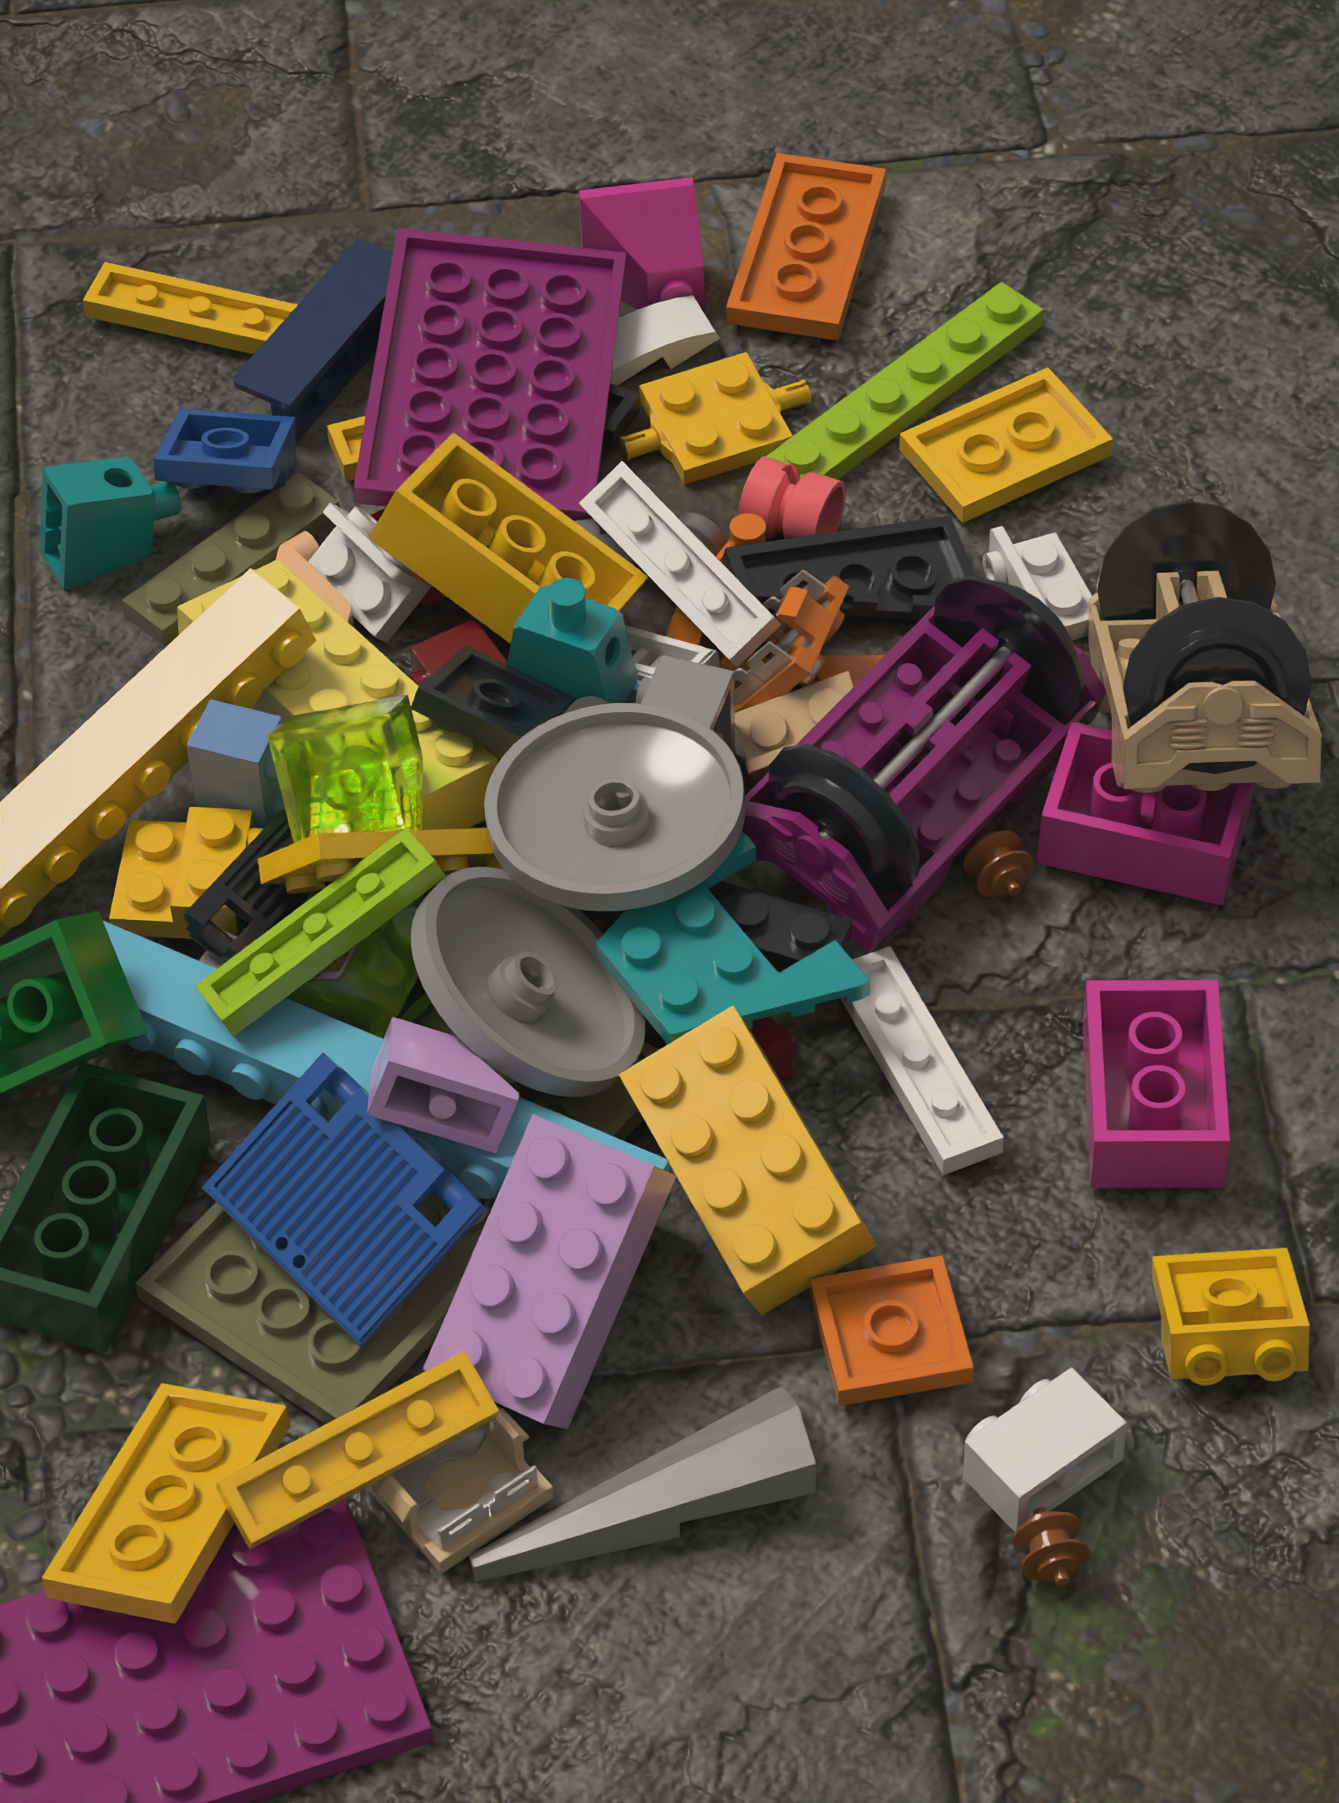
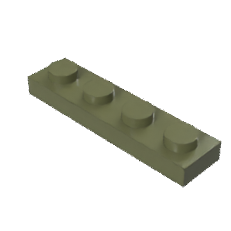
M298 472L288 479L285 485H280L125 597L122 600L125 617L164 647L179 636L177 606L243 576L250 568L256 570L275 561L279 546L303 531H307L313 537L317 536L333 524L323 511L329 503L340 507L339 501Z

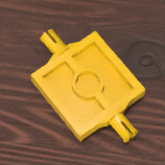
M744 352L639 385L640 403L650 420V429L619 437V446L626 461L654 451L660 452L663 457L673 464L683 485L690 484L755 463L761 457L767 456L790 439L792 434L781 416V411L811 403L810 389L804 379L772 389L761 379L748 353Z

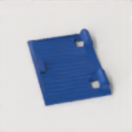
M322 1053L202 1188L363 1347L467 1230L480 1219L486 1208L468 1188L433 1158L399 1124L367 1115L369 1093L342 1067L338 1066L325 1053ZM323 1090L328 1091L343 1105L329 1122L311 1105ZM430 1193L434 1194L450 1209L437 1226L418 1209ZM284 1240H287V1242L283 1245V1250L281 1251V1243Z

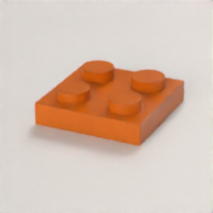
M943 1255L810 1278V1297L838 1406L973 1383L974 1366Z

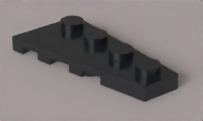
M951 515L727 547L721 562L761 604L771 596L779 600L784 598L785 596L780 593V589L803 569L823 584L835 575L849 585L839 610L845 616L921 620L935 606V598L951 580L976 576ZM803 580L796 588L803 589L809 583ZM772 608L768 610L769 612H776Z

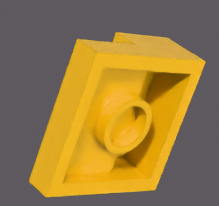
M189 807L186 823L129 820L109 917L110 924L139 936L192 939L189 936L190 932L186 930L189 923L184 920L185 917L183 915L264 829L255 828L253 811ZM224 905L211 921L222 930L238 937L241 933L243 919Z
M1288 1248L1152 1256V1280L1161 1314V1341L1171 1380L1189 1378L1196 1384L1207 1386L1218 1383L1225 1376L1258 1374L1269 1381H1281L1291 1376L1294 1372L1308 1371L1310 1325Z

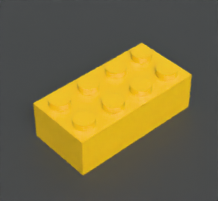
M454 432L395 491L368 538L510 644L517 620L540 587L550 586L554 581L562 578L576 579L584 585L587 599L613 607L624 616L649 577Z
M734 1005L618 1074L663 1154L669 1160L671 1168L743 1294L761 1316L809 1288L810 1278L831 1275L877 1247L876 1242L757 1040Z

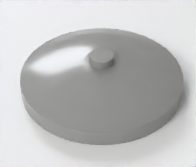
M611 703L585 707L567 712L537 726L520 738L503 755L489 779L484 802L490 845L496 859L506 873L520 886L549 902L590 911H621L646 907L669 900L695 887L716 871L732 852L742 832L746 809L743 777L739 764L728 745L713 730L698 720L678 711L638 703Z
M471 867L451 873L436 885L417 908L411 927V949L416 971L423 988L439 1015L458 1038L476 1055L502 1074L518 1083L547 1094L564 1097H584L597 1094L613 1085L620 1078L618 1074L630 1068L641 1052L645 1036V1016L597 959L596 943L604 934L579 909L565 907L538 897L520 886L505 870L491 867Z

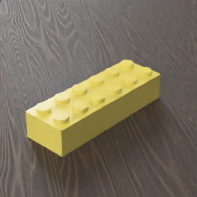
M277 559L254 570L300 608L317 640L307 649L304 657L296 665L287 668L262 692L257 702L249 708L282 717L285 744L290 745L292 750L290 766L301 776L311 779L417 760L420 763L419 828L417 830L469 829L484 821L486 789L489 779L499 763V758L488 752L483 744L458 732L453 733L441 730L434 726L428 717L411 710L410 708L419 686L282 562ZM241 577L177 606L179 635ZM409 764L391 767V779L387 777L391 780L390 790L409 787ZM406 768L402 770L393 771L395 769ZM384 770L321 780L316 782V786L321 790V787L325 786L322 783L327 782V786L323 787L326 791L322 792L330 794L381 785L384 783ZM417 778L412 780V788L410 790L400 791H413V806L387 811L386 796L394 794L387 793V790L352 798L330 799L332 802H336V809L341 814L352 813L351 823L355 827L357 824L366 823V832L371 831V822L378 820L382 822L380 831H402L406 827L408 829L416 827ZM331 781H336V785L333 786L335 789L330 788ZM381 794L382 803L371 805V796ZM367 797V805L357 808L356 799ZM351 799L352 808L345 811L341 810V802ZM381 807V817L372 819L371 809ZM408 809L413 810L412 825L392 829L386 828L387 813ZM366 810V820L356 821V812Z

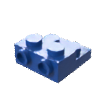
M180 408L154 458L155 481L173 482L178 487L188 489L199 488L205 485L231 486L234 490L242 493H256L264 489L273 490V487L276 485H285L296 461L295 417Z

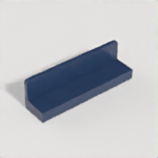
M363 239L354 241L233 377L235 388L271 403L272 415L295 417L296 443L377 351L393 252Z

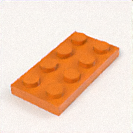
M777 153L726 305V323L839 341L885 191L886 169Z

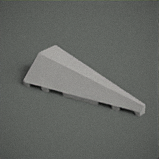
M783 1386L772 1390L469 1555L474 1582L680 1538L681 1522L816 1493V1461L799 1405Z

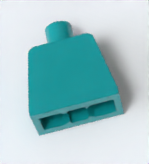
M127 457L54 465L43 468L39 552L63 590L76 587L146 558L152 552L154 521L178 515L181 512V500L177 487L173 482L166 481L149 485L135 462Z
M562 578L554 581L550 586L547 585L538 589L515 624L507 665L575 697V701L582 697L594 696L604 699L610 704L625 703L638 683L623 615L613 607L587 599L584 585L576 579Z

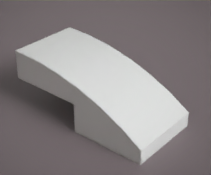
M693 295L658 302L619 318L611 384L618 386L662 357L670 369H673L720 339Z

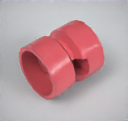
M767 456L761 457L755 463L744 485L739 502L738 515L753 513L760 516L766 524V538L770 540L778 533H782L784 539L836 532L844 510L846 486L843 481L816 472H808L801 478L797 466Z

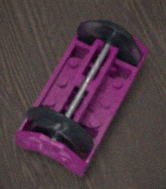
M977 576L953 579L935 598V606L796 745L784 747L770 763L769 772L745 795L746 809L742 831L756 846V859L775 863L825 902L833 915L852 920V936L850 939L868 953H872L882 941L902 928L943 885L952 860L1009 801L1017 807L1054 769L1059 762L1071 722L1089 725L1096 718L1106 695L1105 687L1084 652L1073 644L1070 634L1058 616L1040 599L1020 587ZM925 749L929 754L921 760L917 755Z

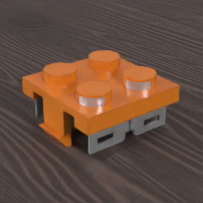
M803 569L780 589V593L785 596L784 598L779 600L771 596L762 604L767 610L772 608L776 611L772 615L781 626L765 640L764 647L758 652L755 650L738 667L725 655H723L719 663L720 668L734 671V682L737 680L742 683L734 690L735 713L790 693L797 684L806 687L813 681L825 661V657L820 654L821 648L836 633L844 619L845 614L839 608L849 585L835 575L823 584ZM803 580L809 583L803 589L796 588ZM771 652L769 658L767 659L765 656Z

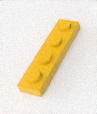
M104 262L83 299L85 317L250 354H255L298 305Z
M463 1351L217 1482L216 1490L248 1548L251 1550L497 1418L499 1409L467 1353Z

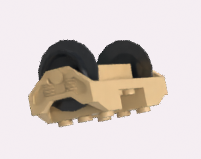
M1187 500L1152 508L1123 527L1103 556L1097 583V593L1089 598L1088 645L1091 666L1106 690L1099 713H1109L1112 715L1111 762L1117 787H1124V789H1131L1141 793L1158 792L1169 785H1192L1200 790L1215 791L1228 787L1230 783H1256L1259 786L1272 789L1285 788L1295 783H1320L1322 734L1309 700L1312 681L1306 650L1287 622L1280 618L1273 598L1276 580L1270 550L1251 523L1223 506Z

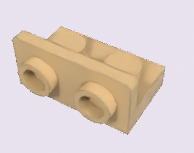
M849 671L735 713V725L747 758L745 765L749 776L756 784L769 772L770 763L784 747L796 745L855 686Z

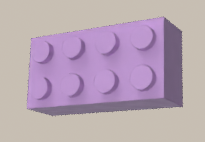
M532 1114L423 1370L427 1371L465 1351L494 1402L543 1424L568 1429L676 1175Z

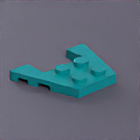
M743 831L730 855L708 878L681 895L664 902L625 910L596 943L597 959L667 1044H670L733 1005L748 1028H753V1020L787 1012L791 1017L815 1012V1004L845 997L846 1003L862 1000L870 995V980L836 940L784 971L777 972L708 890L756 861V846Z

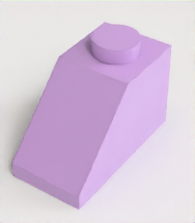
M392 1017L371 1069L367 1115L496 1154L518 1103L519 1093L457 1036Z

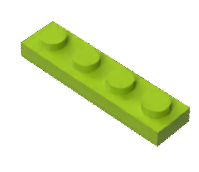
M406 827L196 984L195 987L234 1037L304 983L314 978L320 971L360 941L366 939L372 932L413 901L419 899L425 892L445 878L446 875L436 860Z

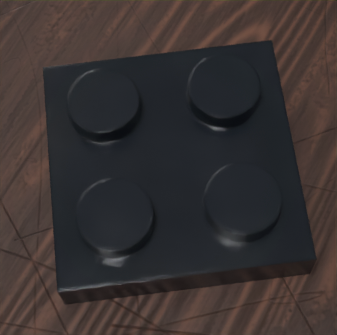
M465 644L417 688L410 709L428 717L429 721L437 728L465 735L483 744L486 750L494 756L502 758L513 744L525 734L548 720L562 715L575 701V697Z

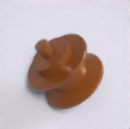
M1003 830L990 834L982 833L977 836L976 842L964 857V870L968 875L977 878L976 889L984 897L996 898L1008 894L1015 896L1020 893L1021 886L1032 874L1034 860L1029 853L1020 851L1021 840L1015 832Z
M1045 1507L1036 1508L1033 1511L1034 1516L1022 1524L1012 1537L1015 1549L1027 1554L1021 1563L1022 1573L1031 1580L1055 1582L1059 1587L1065 1586L1070 1582L1069 1577L1085 1565L1090 1557L1088 1545L1081 1540L1075 1539L1081 1530L1080 1520L1072 1513L1047 1511Z

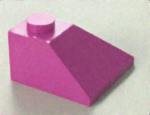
M693 177L579 191L581 246L583 248L627 252L622 302L636 309H641L658 302L693 295L699 306L705 308L704 262Z

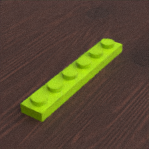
M1000 282L769 453L767 457L797 466L801 478L808 472H816L839 480L1043 326L1044 309L1003 282Z

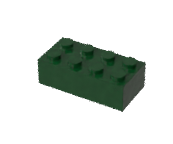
M81 1062L0 1215V1322L107 1353L137 1293L135 1283L148 1271L212 1143L204 1095Z

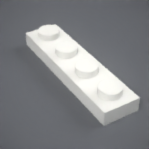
M623 461L579 502L592 518L736 667L781 626L776 618Z
M889 946L853 959L870 980V995L862 1000L846 1003L845 997L840 999L942 1175L1003 1153V1135L891 947Z

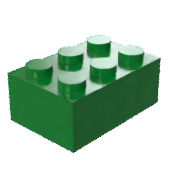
M99 911L57 919L0 947V1102L79 1066L81 1062L86 1063L148 1034Z

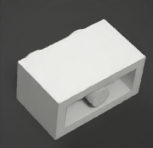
M1071 1367L1052 1381L1044 1379L1037 1382L1024 1394L1019 1404L998 1418L990 1416L983 1419L971 1430L964 1443L963 1479L1015 1532L1030 1517L1034 1516L1033 1511L1036 1508L1045 1507L1047 1511L1053 1510L1121 1462L1124 1456L1127 1422Z

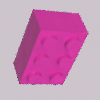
M1071 722L1041 815L1037 863L1223 906L1250 813L1254 783H1230L1228 787L1215 791L1200 790L1192 785H1169L1158 792L1141 793L1131 789H1124V787H1117L1111 762L1112 730Z
M1086 980L1083 1048L1091 1188H1225L1230 1131L1218 980Z

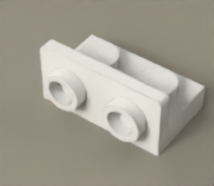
M329 503L323 513L336 527L308 562L352 604L353 616L374 637L387 643L432 586L368 539L378 523L371 515L357 506L349 513Z
M1003 526L990 529L989 553L983 555V567L986 578L1020 587L1040 599L1058 616L1072 640L1088 636L1089 598L1092 595L1056 532L1013 544Z

